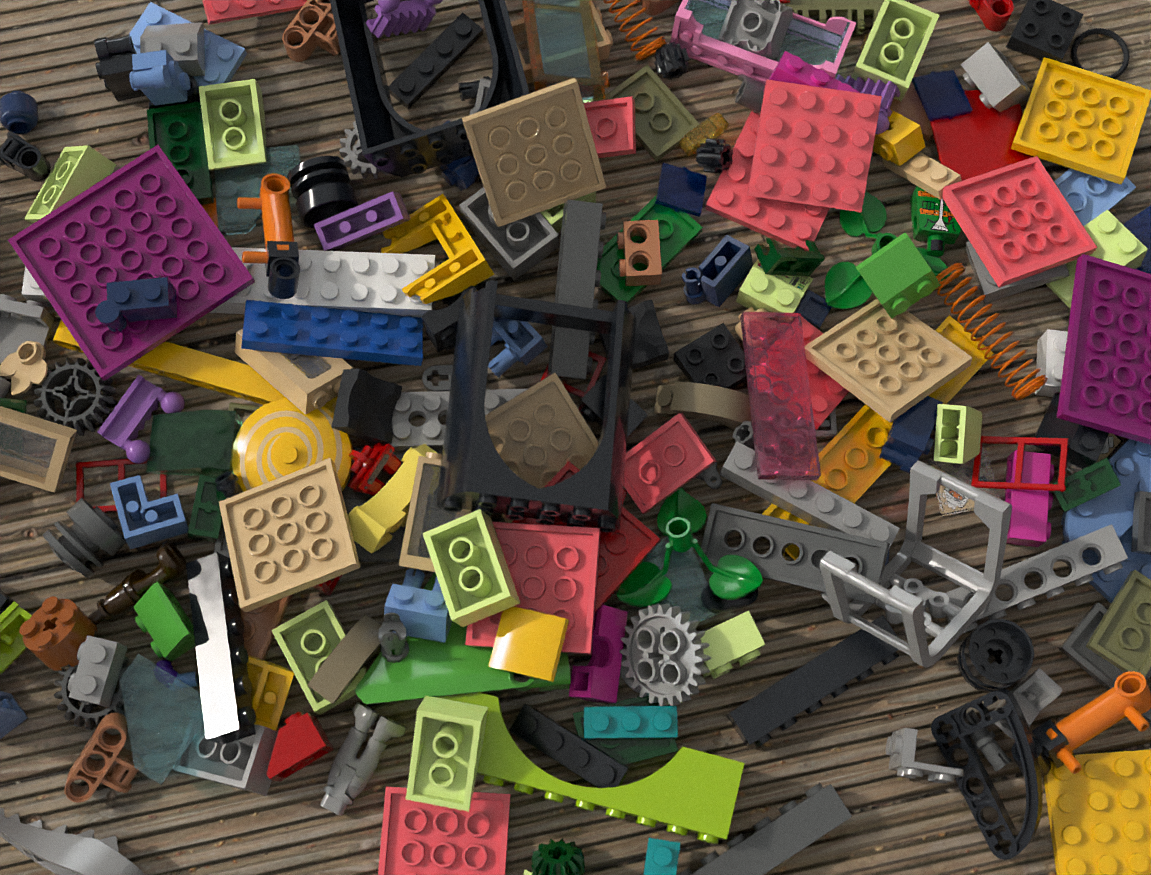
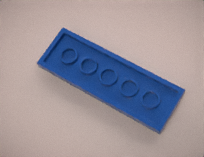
M246 300L241 349L421 366L423 360V319L412 316Z

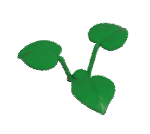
M865 191L862 212L840 209V224L849 236L858 237L865 234L866 238L876 240L871 249L872 255L897 238L892 233L882 234L880 232L872 234L883 228L887 220V212L882 202L867 191ZM916 247L935 276L948 268L939 257L927 255V249ZM839 262L832 266L825 276V302L830 307L852 309L865 303L872 294V290L853 263ZM949 273L948 275H946V276H945L944 278H942L939 282H941L942 280H944L945 278H947L948 276H950L951 273Z
M680 488L665 500L657 516L658 529L669 540L665 545L666 554L663 568L660 570L654 563L641 562L623 582L616 595L620 601L637 607H647L662 602L672 589L670 579L664 576L669 569L672 551L675 550L683 553L687 552L691 547L696 550L708 569L714 572L709 579V585L713 593L722 599L734 600L744 597L761 587L763 579L758 568L742 556L725 555L720 558L717 567L710 562L698 545L697 539H694L692 534L699 531L706 523V510L698 500Z

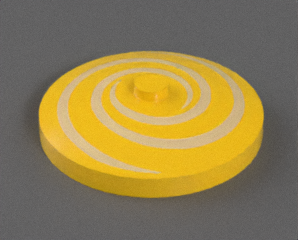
M287 398L269 402L253 412L238 431L232 450L233 473L237 475V482L243 492L331 458L335 463L341 490L343 491L351 475L349 469L353 464V460L349 457V453L353 450L349 434L331 428L334 413L325 406L316 408L305 415Z

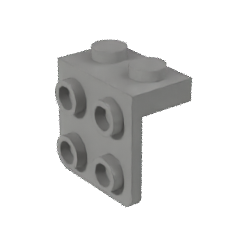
M0 294V365L9 354L15 353L18 347L26 341L39 342L46 347L55 318L44 308L45 305L32 300H27V303L17 302L11 296Z
M902 728L894 731L892 737L888 736L886 755H890L889 769L897 770V776L916 779V777L928 775V781L943 784L954 782V778L963 777L964 770L914 762L917 729Z

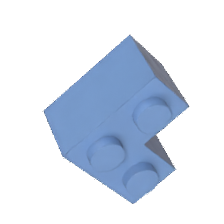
M140 475L110 483L124 538L130 549L188 533L189 527L178 493L149 502L146 488Z

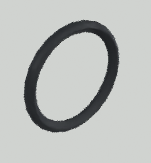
M1094 28L1081 33L1075 39L1071 49V59L1075 67L1084 69L1077 58V49L1080 42L1089 35L1103 34L1118 42L1122 48L1124 58L1120 69L1107 77L1116 79L1125 72L1130 59L1129 50L1119 35L1103 28Z

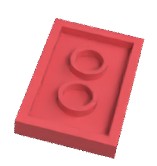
M632 96L583 103L598 158L636 154L635 100Z
M678 413L626 453L623 486L640 511L646 514L714 464L716 460L684 414Z

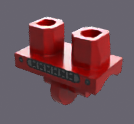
M377 442L373 449L365 445L361 453L351 450L349 457L354 463L349 470L355 475L347 486L355 492L365 493L371 497L375 496L385 486L383 482L376 478L380 471L383 470L387 474L393 475L402 464L393 454L395 448L388 443L383 445Z

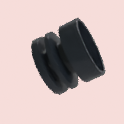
M328 155L305 160L288 173L287 179L290 182L292 195L297 199L295 204L301 223L308 228H315L313 224L359 206L353 187L349 185L350 177L345 162L338 156Z
M994 619L979 625L966 637L959 647L957 662L959 671L968 684L976 690L990 693L996 689H1007L1023 678L1032 667L1035 653L1032 640L1023 628L1012 621ZM991 655L996 658L992 664L987 660Z

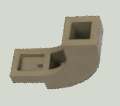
M675 382V385L658 386L654 414L660 417H674L678 413H683L685 417L714 421L735 430L743 421H751L759 427L763 402L750 395L728 388L701 383Z
M364 615L335 647L310 680L308 686L331 704L335 703L369 659L381 649L382 645L378 637L381 624L374 621L368 615Z

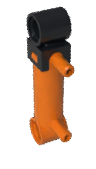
M272 173L262 178L259 198H237L238 209L262 210L266 252L244 251L242 253V262L265 264L266 277H269L267 287L269 293L279 299H289L297 293L300 275L298 244L294 242L289 200L290 182L285 176Z
M1135 671L1125 672L1117 677L1113 688L1056 724L1048 720L1032 730L1041 778L1049 773L1051 769L1050 761L1057 769L1065 764L1072 774L1079 773L1082 765L1075 758L1073 750L1126 717L1139 731L1147 730L1149 722L1141 714L1151 709V691L1144 675ZM1015 742L1011 753L1024 776L1020 755Z

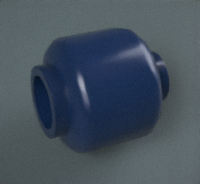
M13 91L4 95L0 99V122L2 126L18 135L26 134L33 130L38 123V104L35 98L23 91Z

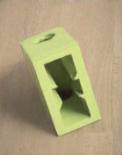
M937 404L934 461L964 464L979 454L982 428L981 411L969 406Z

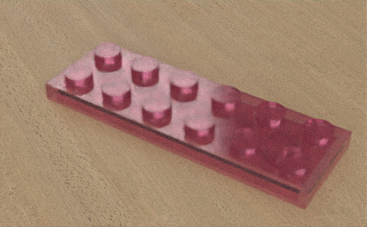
M743 312L740 319L758 480H818L821 472L801 314Z

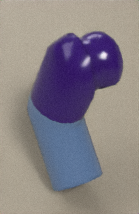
M160 660L156 663L154 669L156 680L170 690L199 686L197 671L179 674L173 669L171 662L168 660Z

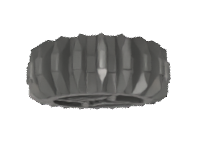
M80 357L76 363L71 358H67L65 366L60 362H55L56 370L48 369V377L41 384L43 387L34 389V393L40 397L34 400V405L40 408L37 411L38 416L45 418L44 420L76 429V433L79 436H84L86 427L91 432H95L94 424L98 422L102 425L105 422L102 416L104 414L109 416L112 412L107 407L116 404V400L110 397L116 393V389L110 386L113 383L112 378L110 377L104 381L91 362L86 363ZM85 378L94 380L96 394L86 390ZM76 393L80 394L77 399L74 397V401H71L69 399L72 398L73 395L76 396ZM55 400L64 403L65 417L57 414ZM90 407L86 412L82 413L85 408Z
M126 656L124 657L118 677L119 690L118 692L114 691L113 703L109 708L107 707L97 713H91L93 707L97 708L98 705L80 701L82 704L79 706L76 699L69 698V679L73 673H76L78 665L71 667L68 664L70 667L68 670L62 669L58 671L64 678L63 681L56 680L54 682L55 686L62 688L61 691L54 693V698L63 699L57 708L61 711L67 710L64 718L69 721L74 719V726L81 727L85 723V729L93 730L95 725L98 726L101 720L110 713H120L128 717L124 708L125 706L135 707V703L129 699L131 695H139V691L132 689V685H137L140 682L139 678L130 677L136 671L134 666H127L130 659Z

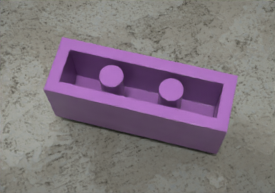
M392 191L313 225L324 251H337L411 219L401 194Z

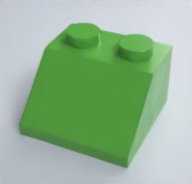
M906 232L856 266V269L891 319L905 312L911 305L930 295L936 288L941 286Z
M156 582L133 607L138 614L134 619L144 633L148 631L154 641L150 645L159 658L164 656V658L173 661L195 647L193 624L174 593L159 582Z

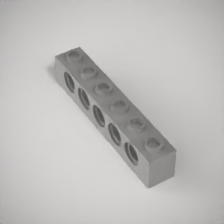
M1108 525L1002 569L998 586L1006 585L1012 590L1011 600L1001 601L994 593L985 609L963 633L977 628V621L988 617L989 620H994L1007 616L1005 610L1017 606L1018 610H1022L1036 604L1034 598L1046 594L1048 599L1065 592L1063 586L1074 582L1076 587L1088 583L1094 580L1092 574L1103 570L1105 575L1123 568L1121 562L1128 559V556L1113 525ZM1084 550H1093L1098 555V563L1096 565H1088L1083 561L1082 554ZM1061 561L1068 565L1070 572L1067 577H1059L1054 573L1053 565L1055 562ZM1034 573L1039 576L1041 585L1038 589H1030L1025 585L1024 577L1026 574ZM963 587L945 593L949 597V602L960 608H963L967 604V600L974 596V593ZM949 615L946 616L948 622L950 623L953 617Z

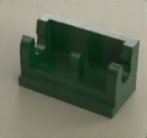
M768 237L766 240L770 247L758 244L754 248L765 274L810 276L825 260L824 255L820 254L815 242L812 240L805 241L809 251H805L798 246L796 248H779L777 241L774 238Z
M1105 458L1066 477V490L1054 491L1064 512L1121 486V481L1115 473L1110 459Z
M199 476L187 533L189 539L197 540L198 538H204L209 542H215V539L218 540L222 523L219 502L225 500L226 497L222 491H217L215 477Z

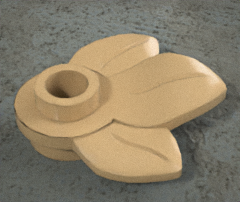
M26 341L22 343L17 351L9 354L0 365V377L11 378V394L13 396L26 393L33 383L41 385L47 376L48 365L44 360L46 349L39 342Z

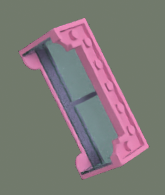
M682 0L675 15L670 43H679L681 49L686 48L689 58L738 76L744 74L765 84L766 80H769L785 51L800 57L808 64L836 78L856 22L840 16L828 19L826 24L793 13V20L789 24L779 51V57L771 60L718 40L732 0Z

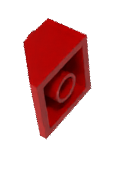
M300 711L284 721L286 725L278 731L266 772L269 779L281 782L334 750L317 717L309 713L303 715Z

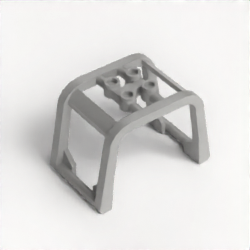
M917 461L910 468L909 505L905 540L900 551L884 567L881 584L879 585L857 573L856 564L832 551H829L821 559L819 566L833 616L847 624L853 623L911 656L912 661L925 668L933 666L985 609L997 589L1001 577L1012 505L930 465ZM940 485L974 500V513L990 529L984 573L921 542L927 494H936L940 490ZM913 561L974 593V596L963 608H960L949 602L947 594L935 592L925 587L919 579H905L899 575ZM844 581L876 597L875 605L885 610L886 619L890 623H904L908 643L862 618L861 616L872 603L854 599L849 604ZM890 585H893L890 590L887 589ZM929 607L930 614L935 618H944L949 615L953 619L943 628L931 622V616L926 612V608ZM930 634L935 639L928 646L926 637Z

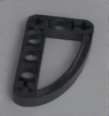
M1001 688L938 716L931 724V731L948 766L964 770L963 777L955 778L990 850L999 859L1007 860L1022 852L1033 840L1042 814L1043 789L1039 760L1026 719L1013 693ZM998 699L1006 700L1007 705L1003 707L1004 710L997 708L991 712L988 711L987 706L997 702ZM968 708H975L980 712L981 721L979 724H972L968 721L966 717ZM1004 718L1007 719L1015 739L1025 779L1026 811L1019 834L968 735ZM944 723H951L953 726L950 733L942 731L941 727ZM959 737L961 742H957L949 747L948 743ZM957 748H961L968 753L969 761L966 765L959 764L955 760L954 752ZM971 777H976L982 781L984 786L982 793H974L969 788L968 783ZM990 806L997 811V822L992 823L985 819L983 815L984 807ZM1003 824L1004 829L993 834L992 830ZM1003 839L1005 841L1010 840L1012 845L1008 850L1007 847L1001 848L999 842Z

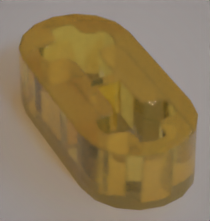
M715 113L689 131L680 140L679 146L687 156H691L696 153L700 143L706 142L707 138L716 139L728 128L729 123L721 113Z

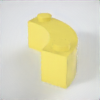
M426 444L408 449L401 460L403 464L387 484L369 501L361 506L354 507L348 514L354 541L371 554L393 538L390 533L397 531L400 526H406L419 456L426 457V452L437 453ZM431 466L435 473L430 484L429 494L431 496L438 488L441 467Z

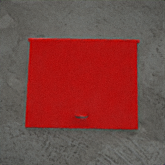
M926 88L922 90L940 163L960 174L962 181L1034 157L1011 149L1023 115L1020 103L1000 112L993 107L988 109L979 98L982 94L980 90L927 91Z

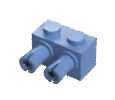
M494 317L491 346L498 340H503L506 343V348L489 362L488 367L500 378L514 363L522 361L527 365L548 346L529 322Z
M410 568L405 573L402 585L392 584L384 605V615L387 613L398 614L400 621L406 628L407 636L446 643L452 620L438 578L436 576L432 591L420 589L425 574L417 569L415 576H412L414 568Z

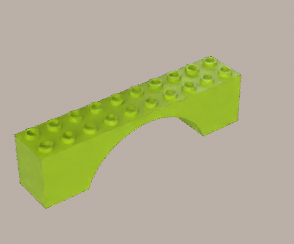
M484 693L437 697L488 707L484 740L477 770L478 775L484 776L483 781L485 783L503 787L504 782L515 784V791L533 795L534 790L545 792V799L563 803L564 798L575 800V807L588 811H594L595 806L606 809L605 815L622 820L625 819L627 814L637 817V824L652 828L656 827V823L667 825V832L681 836H687V831L698 834L697 840L711 844H718L719 839L725 840L728 837L744 768L743 762L682 746L664 767L652 775L631 784L610 788L574 785L549 775L524 755L506 728L498 697Z

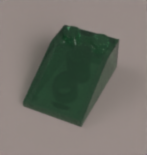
M196 410L153 415L149 445L150 456L146 472L149 474L204 475L218 477L228 471L234 474L232 467L233 445L237 433L242 426L241 418L236 411Z

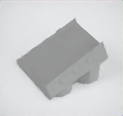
M732 0L718 40L775 60L779 57V51L789 24L793 20V8L782 5L779 0Z

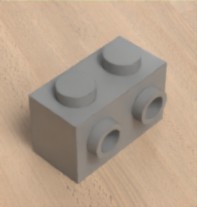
M87 635L86 641L82 642L78 650L77 659L79 664L77 671L69 679V698L109 708L127 647L118 642Z

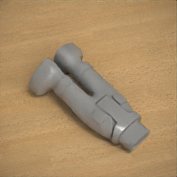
M356 702L353 707L355 726L350 728L347 738L341 745L331 765L327 781L328 786H325L323 789L326 794L320 803L322 807L339 816H342L348 804H353V800L368 784L378 765L380 756L387 746L385 742L391 737H402L407 729L404 725L381 715L373 736L370 737L365 750L358 759L357 754L368 735L367 732L380 714L360 702Z

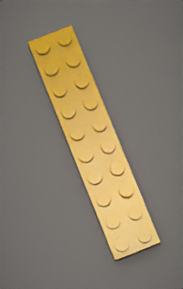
M950 315L935 331L973 358L968 368L928 395L942 401L943 404H948L988 360L984 359L988 349L978 350L977 347L980 341H971L972 334L965 332L964 327ZM990 351L987 357H991L994 353ZM865 404L799 475L855 504L892 464L878 457L887 440L894 420L888 422ZM771 504L762 513L767 516L811 525L774 504ZM792 544L785 549V552L794 560L799 557L800 550L797 545Z

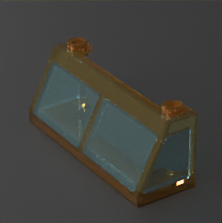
M522 0L535 91L575 78L579 85L583 103L606 99L604 88L610 87L607 70L602 71L591 1Z

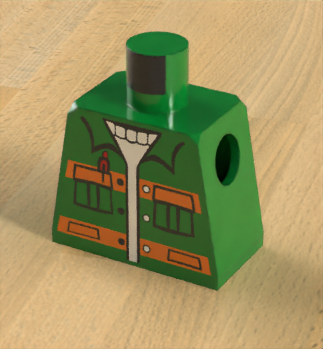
M916 186L910 197L913 238L916 241L927 242V255L934 257L943 256L945 244L952 245L955 243L960 235L961 227L943 198L940 200Z

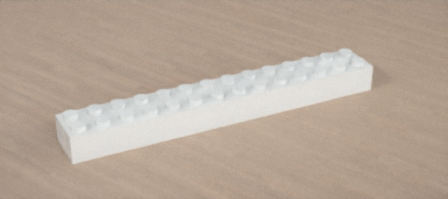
M232 247L241 261L244 251L266 252L265 248ZM298 250L300 275L297 293L289 299H279L269 293L267 288L269 277H266L265 264L243 263L254 278L255 283L209 313L245 314L246 300L422 318L423 314L430 310H435L436 301L424 304L420 300V296L413 295L408 297L402 288L437 267L436 256ZM25 266L22 296L26 300L42 303L45 307H53Z

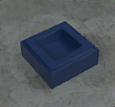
M808 290L793 317L798 318L801 315L819 330L832 307L828 306L823 297Z

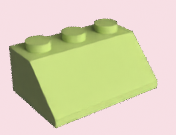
M89 145L64 147L24 219L32 224L111 175L116 164Z

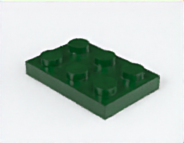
M638 696L599 707L660 705L659 702L649 703V696L642 698ZM584 711L572 713L577 735L584 739ZM675 738L584 739L624 765L678 751Z

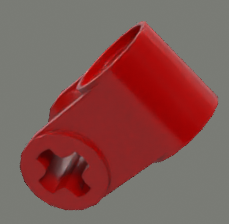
M968 0L979 15L984 26L994 32L1001 31L1006 27L1014 10L1012 0Z

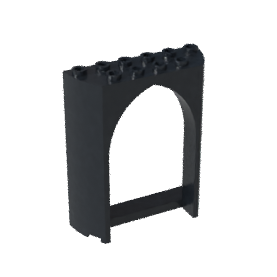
M330 0L363 156L380 170L399 177L423 173L427 169L439 165H448L455 160L467 156H474L462 118L422 130L408 123L394 110L378 39L370 32L366 25L367 20L373 19L372 12L367 3L375 0ZM478 0L491 49L493 72L490 88L477 112L530 94L505 0Z
M493 280L487 281L486 287L478 291L476 288L470 289L460 301L436 506H443V509L449 512H461L462 509L473 511L481 509L488 516H492L495 513L503 514L505 518L510 520H523L524 517L536 519L537 523L547 525L563 522L567 523V526L574 527L593 526L600 528L601 532L606 533L619 530L636 334L635 312L628 310V303L624 300H618L613 311L496 294L498 281ZM494 317L610 334L604 415L599 444L590 461L579 472L561 483L540 489L527 483L507 466L492 443L485 419V392Z

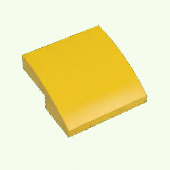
M514 606L503 610L489 667L554 682L569 619Z
M248 655V677L252 683L251 701L252 708L256 714V722L254 724L276 731L294 673L292 670Z

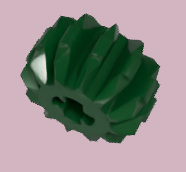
M564 838L559 842H554L550 839L549 844H539L538 850L533 852L532 875H584V854L582 849L576 847L575 842L565 843Z

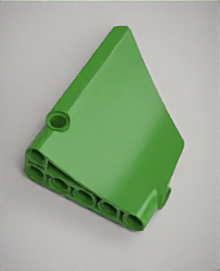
M435 572L424 587L425 590H433L437 576ZM452 621L446 643L407 636L406 641L409 645V654L401 662H388L380 653L358 683L355 693L363 703L368 705L424 699L425 696L443 697L508 689L526 691L530 688H539V691L542 692L570 689L571 679L568 653H561L554 682L532 677L527 682H518L515 680L513 672L489 667L493 648L466 646L467 626L462 627Z

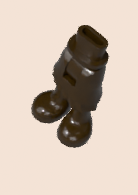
M170 540L162 543L156 553L160 563L158 567L147 574L142 569H136L114 587L105 600L101 599L97 602L98 608L89 615L94 625H98L105 619L113 620L127 612L132 606H135L147 590L156 582L164 584L187 572L186 560Z

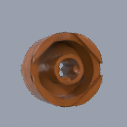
M55 596L47 598L42 603L41 608L29 620L25 621L19 630L23 636L24 645L48 668L54 671L62 670L60 667L68 664L71 667L78 665L77 654L80 645L86 641L87 635L94 637L95 631L98 632L97 626L93 624L90 618L73 601L58 599Z

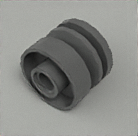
M81 497L67 511L74 524L68 527L63 522L57 520L54 525L63 535L59 537L48 529L43 534V537L49 543L54 554L73 571L75 570L90 579L95 572L86 562L90 560L101 568L104 563L97 552L102 549L107 554L113 556L127 542L118 532V525L98 506L92 507Z

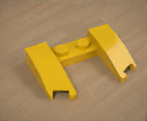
M444 193L409 215L411 220L383 231L384 237L391 239V245L381 248V253L402 254L437 238L447 253L448 260L402 288L406 296H420V300L424 304L456 295L468 287L475 286L495 275Z

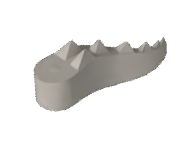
M0 808V836L28 858L55 875H145L135 864L119 853L116 836L101 840L94 839L95 830L93 829L77 835L68 834L67 825L49 831L43 829L42 820L23 824L20 823L19 814L6 818L4 808Z

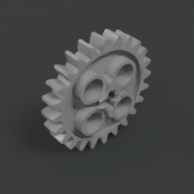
M668 603L648 606L647 609L639 610L638 616H632L631 621L633 625L625 626L629 636L621 638V641L627 645V649L620 650L621 654L627 656V660L623 661L621 665L630 669L625 677L634 678L632 689L641 687L640 697L649 696V703L659 702L660 706L678 705L681 702L691 700V695L698 694L699 689L697 686L706 683L701 674L709 673L710 671L703 663L704 661L711 660L710 656L703 653V650L709 647V643H701L700 640L704 636L705 631L697 632L695 630L699 621H688L690 617L689 611L680 613V606L670 607Z

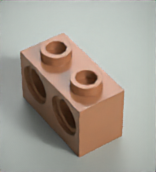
M658 220L623 221L622 232H617L618 249H623L624 259H619L620 277L625 276L626 286L660 285L662 266ZM641 236L645 241L638 244L634 243L631 238ZM643 263L647 266V269L637 271L633 268V265Z

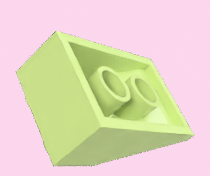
M256 79L199 86L209 170L267 163L262 90Z
M1108 210L1084 226L1097 246V249L1089 256L1133 269L1141 266L1148 248ZM1077 260L1066 263L1070 274L1069 277L1046 284L1070 309Z
M425 696L417 709L406 800L464 811L470 810L484 740L488 707Z

